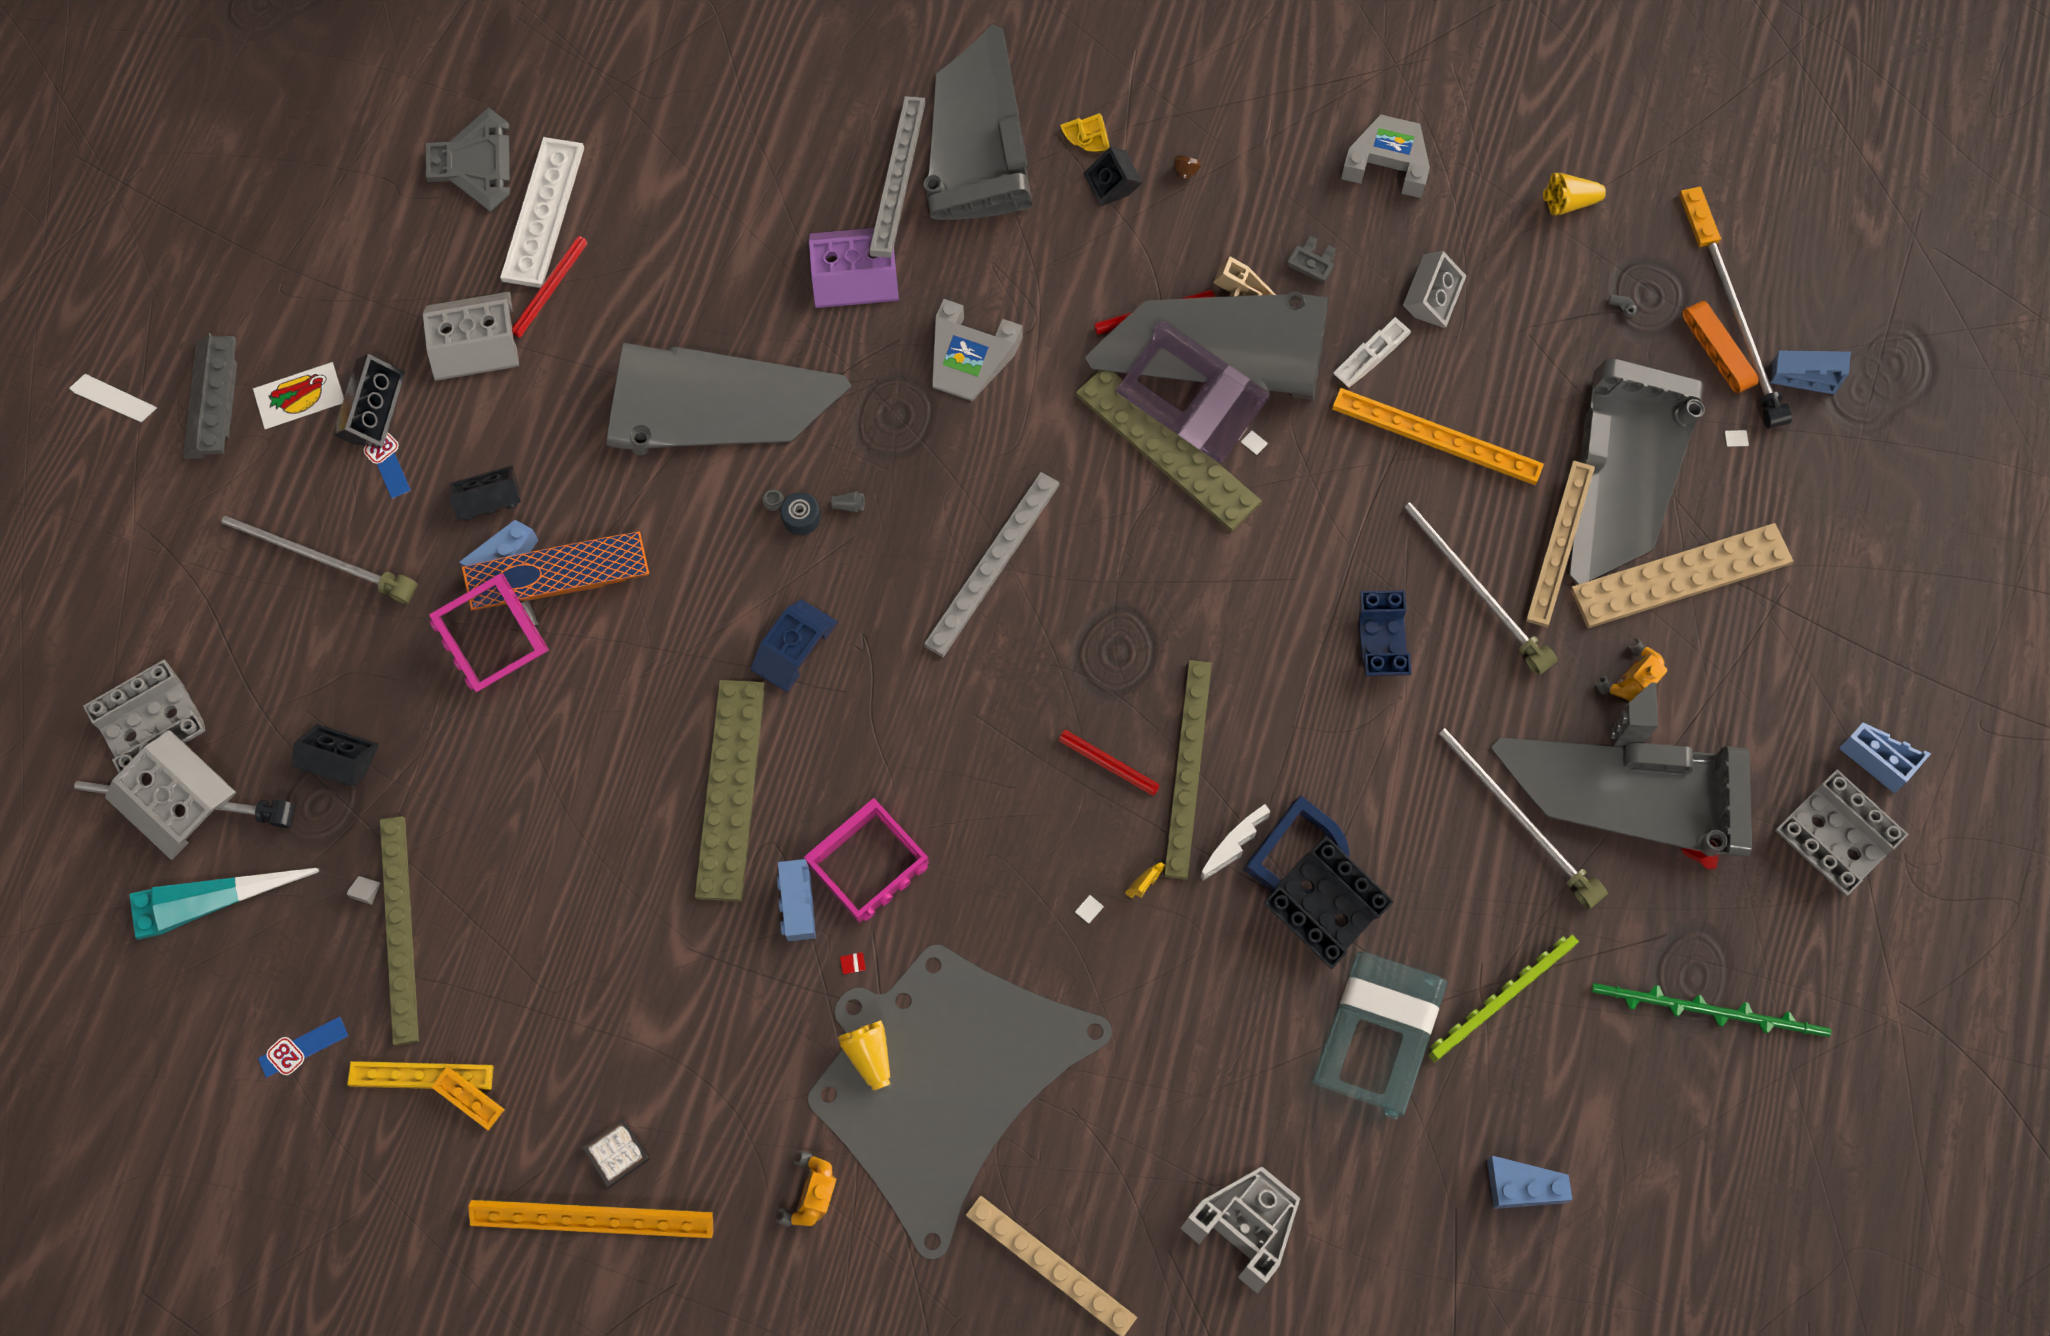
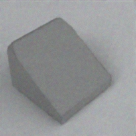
M358 876L346 895L352 899L372 905L381 883Z

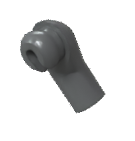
M1614 294L1610 295L1609 305L1619 306L1628 317L1636 314L1637 307L1631 298Z

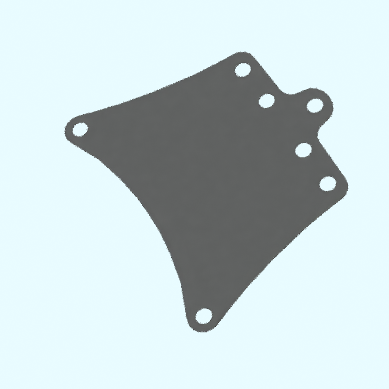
M932 945L922 952L887 993L875 994L864 988H853L843 994L836 1004L835 1017L845 1033L853 1032L860 1027L880 1020L882 1021L886 1036L890 1078L888 1079L890 1084L872 1091L871 1085H867L842 1049L811 1089L808 1103L812 1111L840 1138L876 1183L894 1209L920 1255L927 1259H936L946 1253L966 1195L992 1148L1018 1114L1068 1067L1106 1045L1111 1038L1112 1028L1110 1023L1102 1016L1057 1003L1027 991L979 968L942 945ZM934 957L941 961V969L937 973H930L926 970L925 963L929 958ZM901 993L910 995L912 999L911 1005L906 1009H901L896 1005V998ZM856 999L861 1003L862 1009L857 1015L848 1014L846 1004L849 1000ZM1091 1024H1099L1103 1028V1035L1100 1039L1093 1040L1088 1036L1087 1029ZM827 1086L835 1088L837 1092L836 1099L830 1103H826L821 1099V1091ZM930 1233L937 1234L941 1240L940 1246L935 1250H929L924 1245V1238Z

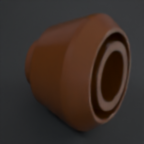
M1177 155L1174 158L1175 171L1179 172V177L1190 179V176H1195L1200 169L1201 162L1191 157Z

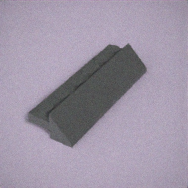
M208 333L196 343L183 449L184 459L206 458V454H224L225 439H229L237 371V362L235 360L237 340L234 336L213 337Z

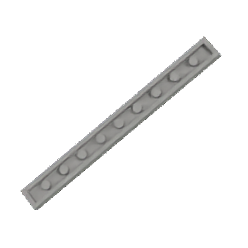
M907 96L904 98L870 247V256L892 257L925 108V98Z
M1040 472L924 643L927 649L941 657L946 655L1059 487L1058 481Z

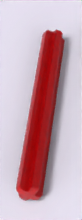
M1064 730L1059 737L1061 743L1148 794L1154 796L1159 789L1158 783L1069 731Z

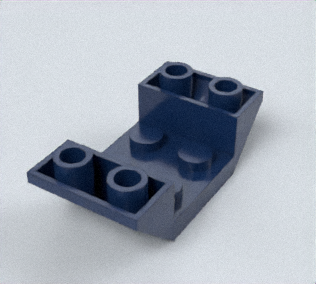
M1405 590L1360 591L1358 623L1361 663L1366 676H1406L1412 674L1410 653H1407L1404 616L1407 610Z
M802 599L785 609L760 643L751 666V671L788 693L800 676L799 667L820 638L827 639L838 624V621Z

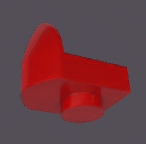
M1709 840L1713 847H1717L1716 843ZM1688 848L1681 849L1685 856L1701 863L1703 867L1710 870L1716 869L1719 854L1716 856H1706L1702 851Z

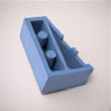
M1778 351L1772 361L1770 383L1835 394L1849 375L1851 352Z
M514 520L459 563L464 567L529 553L539 540L533 529Z
M1862 723L1839 747L1840 750L1893 793L1897 792L1912 777L1931 754L1925 750L1923 752L1910 747L1911 744L1905 741L1902 743L1890 738V734L1865 723Z
M802 859L778 862L779 876H777L778 890H781L779 909L780 912H783L784 921L780 922L781 933L786 935L788 941L815 939L811 871L807 861Z
M1491 1156L1487 1159L1494 1209L1565 1204L1572 1200L1570 1180L1567 1174L1496 1156Z

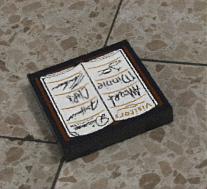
M624 1119L582 1147L608 1188L650 1160Z

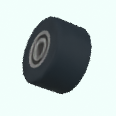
M797 492L787 496L782 502L780 508L782 522L785 528L792 534L806 535L818 527L821 515L819 504L813 496L808 493Z

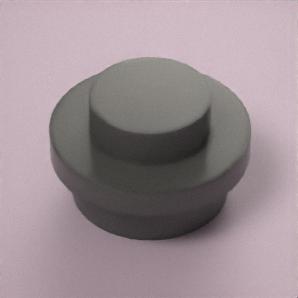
M778 490L767 491L763 496L764 507L770 511H776L781 508L784 501L783 494Z

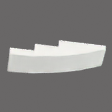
M1394 317L1382 331L1379 330L1366 344L1363 343L1333 374L1350 388L1389 355L1411 331Z
M1265 804L1246 817L1222 841L1202 870L1201 879L1203 881L1241 857L1243 850L1240 846L1253 839L1256 835L1254 827L1269 817L1270 810Z

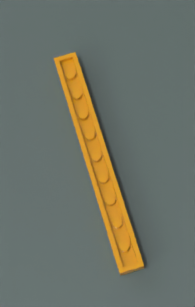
M1340 388L1332 410L1536 485L1544 463Z
M471 1200L468 1206L470 1226L712 1238L713 1212Z

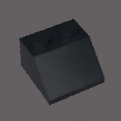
M1109 147L1084 172L1101 206L1129 196L1143 183L1126 150Z

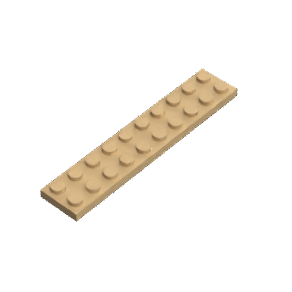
M1773 523L1572 586L1571 592L1589 629L1791 565L1793 559L1776 524Z

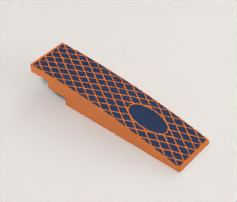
M640 531L538 550L462 567L467 592L499 574H504L520 602L600 588L607 584L624 582L627 579L649 575ZM496 585L469 600L471 611L507 604Z

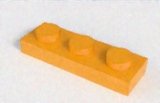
M1701 186L1681 190L1679 197L1698 246H1708L1712 243L1718 244L1721 237Z
M446 1067L432 1085L434 1090L487 1130L492 1128L505 1110L450 1067Z

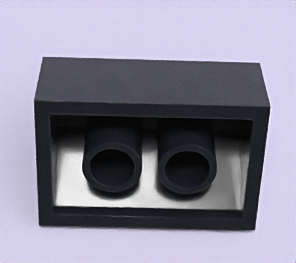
M513 465L450 483L449 499L457 520L463 519L467 521L475 518L478 514L484 513L488 515L496 512L499 508L505 507L509 509L517 506L521 502V494Z
M317 724L294 742L292 766L305 772L321 775L326 779L342 782L344 785L355 786L365 777L378 749V744Z

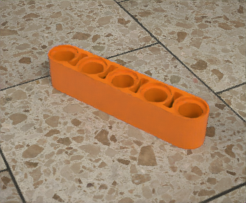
M1700 301L1685 308L1682 312L1684 321L1733 392L1739 394L1757 385L1758 376L1709 304L1706 301Z

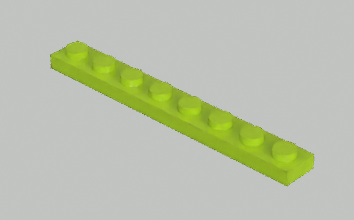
M1571 935L1568 939L1564 936L1553 945L1556 948L1550 954L1547 951L1542 953L1536 959L1538 964L1533 968L1530 965L1524 968L1519 973L1521 978L1515 983L1512 979L1501 988L1503 993L1498 997L1493 994L1484 1002L1485 1008L1480 1012L1477 1008L1466 1017L1467 1023L1463 1026L1459 1023L1448 1032L1451 1036L1445 1041L1442 1038L1437 1040L1431 1046L1433 1051L1428 1056L1434 1063L1574 948L1579 941L1574 935Z

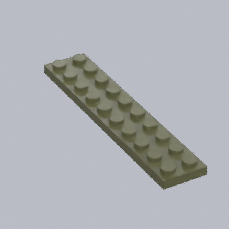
M1100 370L1076 392V397L1230 532L1235 530L1261 505L1262 500L1202 448H1196L1178 434L1182 431L1114 372Z
M720 680L695 892L696 899L742 902L764 703V682Z

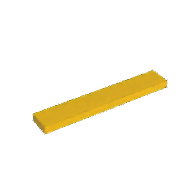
M350 1061L347 1085L350 1087L433 1089L432 1085L444 1069L450 1067L477 1089L491 1090L494 1066Z

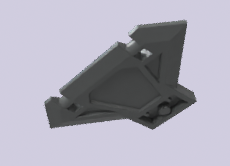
M488 107L450 142L426 143L427 182L451 181L491 213L510 196V187H504V183L510 182L509 135H503V131L509 130V123Z

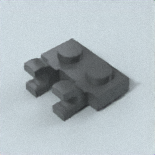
M1310 236L1303 248L1300 246L1296 247L1287 262V266L1324 284L1334 268V263L1331 261L1335 257L1336 248L1328 245L1323 256L1320 257L1313 253L1318 239Z

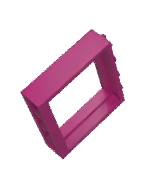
M504 574L493 577L429 614L431 617L429 622L436 632H440L443 637L441 642L447 651L451 650L455 657L453 659L455 666L459 671L463 670L466 675L465 682L471 690L474 689L475 692L486 688L549 651ZM496 585L535 651L480 682L441 616Z
M874 798L804 856L810 869L859 923L863 920H869L875 914V909L881 904L882 906L888 904L893 898L892 895L897 890H904L910 884V879L916 874L919 876L924 873L929 864L927 855ZM877 816L917 861L858 910L818 864Z

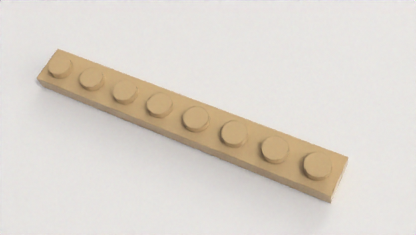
M1573 461L1526 622L1547 628L1549 626L1595 466Z
M982 1196L978 1198L966 1214V1217L1117 1335L1125 1336L1137 1319L1133 1313Z

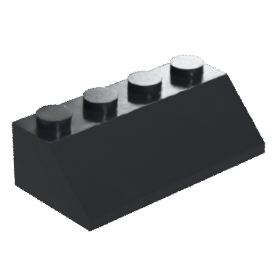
M370 354L356 359L333 435L351 444L383 448L405 372Z

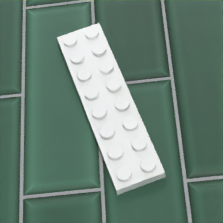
M543 137L500 277L502 282L541 288L584 151L583 143Z

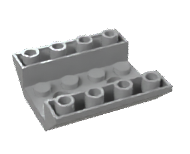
M510 292L426 306L423 312L426 348L435 381L519 367L518 350L513 340L510 312H513ZM487 320H494L493 325L488 327L484 326V323ZM445 327H452L451 332L447 334L442 333V330Z
M165 659L83 706L92 724L100 729L115 757L112 761L119 773L146 745L168 731H172L183 743L205 732L204 721L184 685ZM177 709V714L173 718H167L169 710ZM136 732V738L131 742H127L128 734Z
M168 731L146 745L112 780L105 798L165 855L173 860L188 844L186 839L214 809H222L237 792L172 731ZM145 773H149L152 776V782L148 786L142 783V776ZM179 804L184 805L186 810L182 817H178L175 814V808Z
M1836 770L1775 830L1846 897L1909 835L1839 770ZM1812 817L1820 818L1823 823L1822 827H1816L1812 823ZM1849 849L1857 852V860H1852L1848 857L1847 851Z

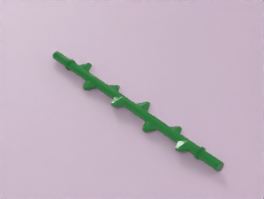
M1592 983L1591 992L1614 996L1616 999L1618 997L1625 998L1629 1009L1632 1010L1639 1002H1646L1670 1007L1674 1016L1679 1017L1683 1010L1714 1016L1718 1026L1721 1027L1730 1018L1759 1024L1762 1031L1766 1034L1773 1027L1830 1037L1832 1032L1831 1028L1812 1025L1808 1024V1022H1796L1791 1012H1786L1782 1019L1754 1014L1747 1002H1744L1738 1010L1707 1005L1701 995H1697L1693 1002L1665 997L1658 985H1655L1649 993Z

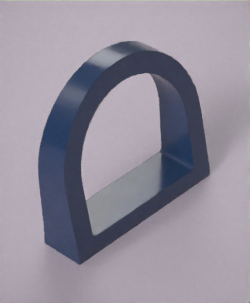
M1299 796L1292 802L1242 868L1243 871L1271 891L1281 879L1265 868L1262 862L1298 814L1323 831L1348 857L1350 856L1346 837L1340 827L1303 796ZM1301 889L1305 894L1312 892V889Z

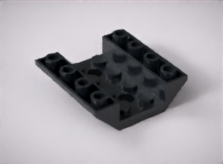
M1325 836L1283 877L1270 892L1263 904L1330 969H1333L1348 953L1346 949L1374 919L1380 918L1394 901L1337 845ZM1304 881H1308L1312 885V892L1310 894H1305L1301 890V884ZM1337 914H1342L1346 918V923L1343 927H1339L1335 923V916Z

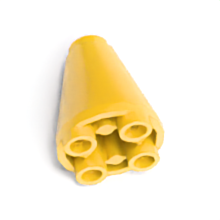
M1552 173L1548 186L1543 191V199L1547 201L1551 215H1562L1596 204L1605 198L1604 185L1563 173Z
M881 1020L837 1037L841 1048L867 1085H871L872 1091L890 1084L888 1079L890 1078L886 1036Z

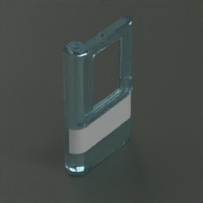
M1357 952L1312 1084L1381 1107L1385 1111L1384 1115L1390 1118L1398 1119V1116H1404L1448 982L1441 977L1366 952ZM1361 1020L1403 1035L1386 1091L1381 1095L1345 1083L1339 1079L1357 1023Z

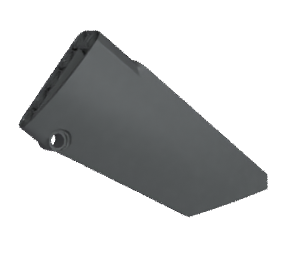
M993 24L965 51L936 73L929 176L925 178L923 183L927 194L930 217L935 220L990 217L1025 210L1033 205L1026 169L1028 168L1004 31L1003 28Z
M1296 291L1286 295L1148 300L1123 320L1085 358L1094 370L1203 382L1213 387L1221 379L1229 364L1249 378L1244 391L1261 393L1269 391L1291 393L1293 398L1314 400L1329 297L1302 295ZM1298 299L1301 301V305L1294 308L1290 306V302Z
M623 343L606 446L620 449L627 448L631 449L636 455H645L649 452L650 448L789 443L793 442L815 419L852 386L844 375L680 347H671L668 350ZM641 440L644 441V443L639 444L636 441Z
M1607 359L1595 369L1590 409L1586 414L1580 462L1595 466L1573 540L1569 576L1577 585L1591 581L1654 550L1695 423L1705 411L1701 403L1703 383L1701 381L1618 359Z
M1500 738L1491 747V750L1547 817L1702 851L1706 856L1722 854L1748 857L1751 854L1749 749L1746 747L1723 746L1718 753L1693 752L1692 748L1685 746L1630 743L1624 748ZM1709 839L1716 841L1718 847H1713Z

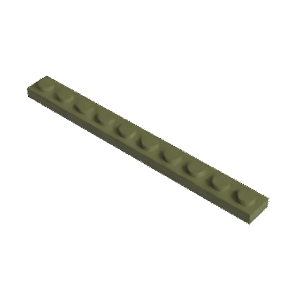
M1189 660L1164 877L1184 880L1188 878L1212 664L1210 662Z
M403 816L380 820L392 1037L395 1046L419 1042L406 823Z

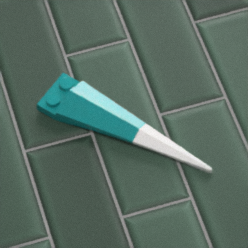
M311 868L159 886L131 893L129 895L135 938L139 940L162 935L239 901L319 872V869Z

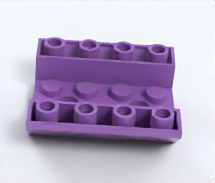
M875 228L810 234L809 247L815 308L899 301L894 248L891 258L877 257L872 259L868 257ZM829 256L837 257V260L834 262H828L826 259Z

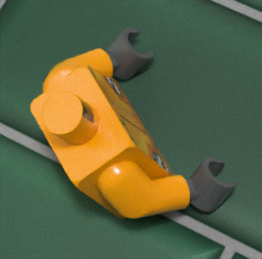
M1634 638L1637 644L1635 646L1628 644V647L1634 655L1641 656L1616 684L1610 685L1608 678L1601 676L1599 677L1601 683H1595L1596 688L1600 694L1610 692L1612 695L1631 702L1651 682L1657 684L1667 672L1663 657L1649 647L1645 648L1639 638Z
M797 1151V1153L801 1154L799 1162L794 1161V1164L809 1167L808 1175L796 1213H791L783 1208L779 1209L778 1212L782 1213L783 1216L780 1220H775L777 1223L785 1227H789L792 1224L813 1226L817 1220L819 1221L826 1214L836 1183V1178L832 1175V1165L829 1162L814 1156L812 1157L811 1153Z

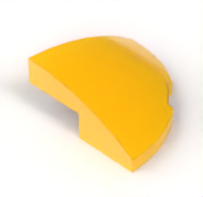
M1100 113L1083 120L1078 118L1060 125L1067 139L1073 145H1077L1085 151L1105 152L1110 147L1103 117Z
M1160 862L1144 871L1133 881L1125 894L1132 899L1135 894L1141 898L1149 885L1155 883L1165 868V864Z

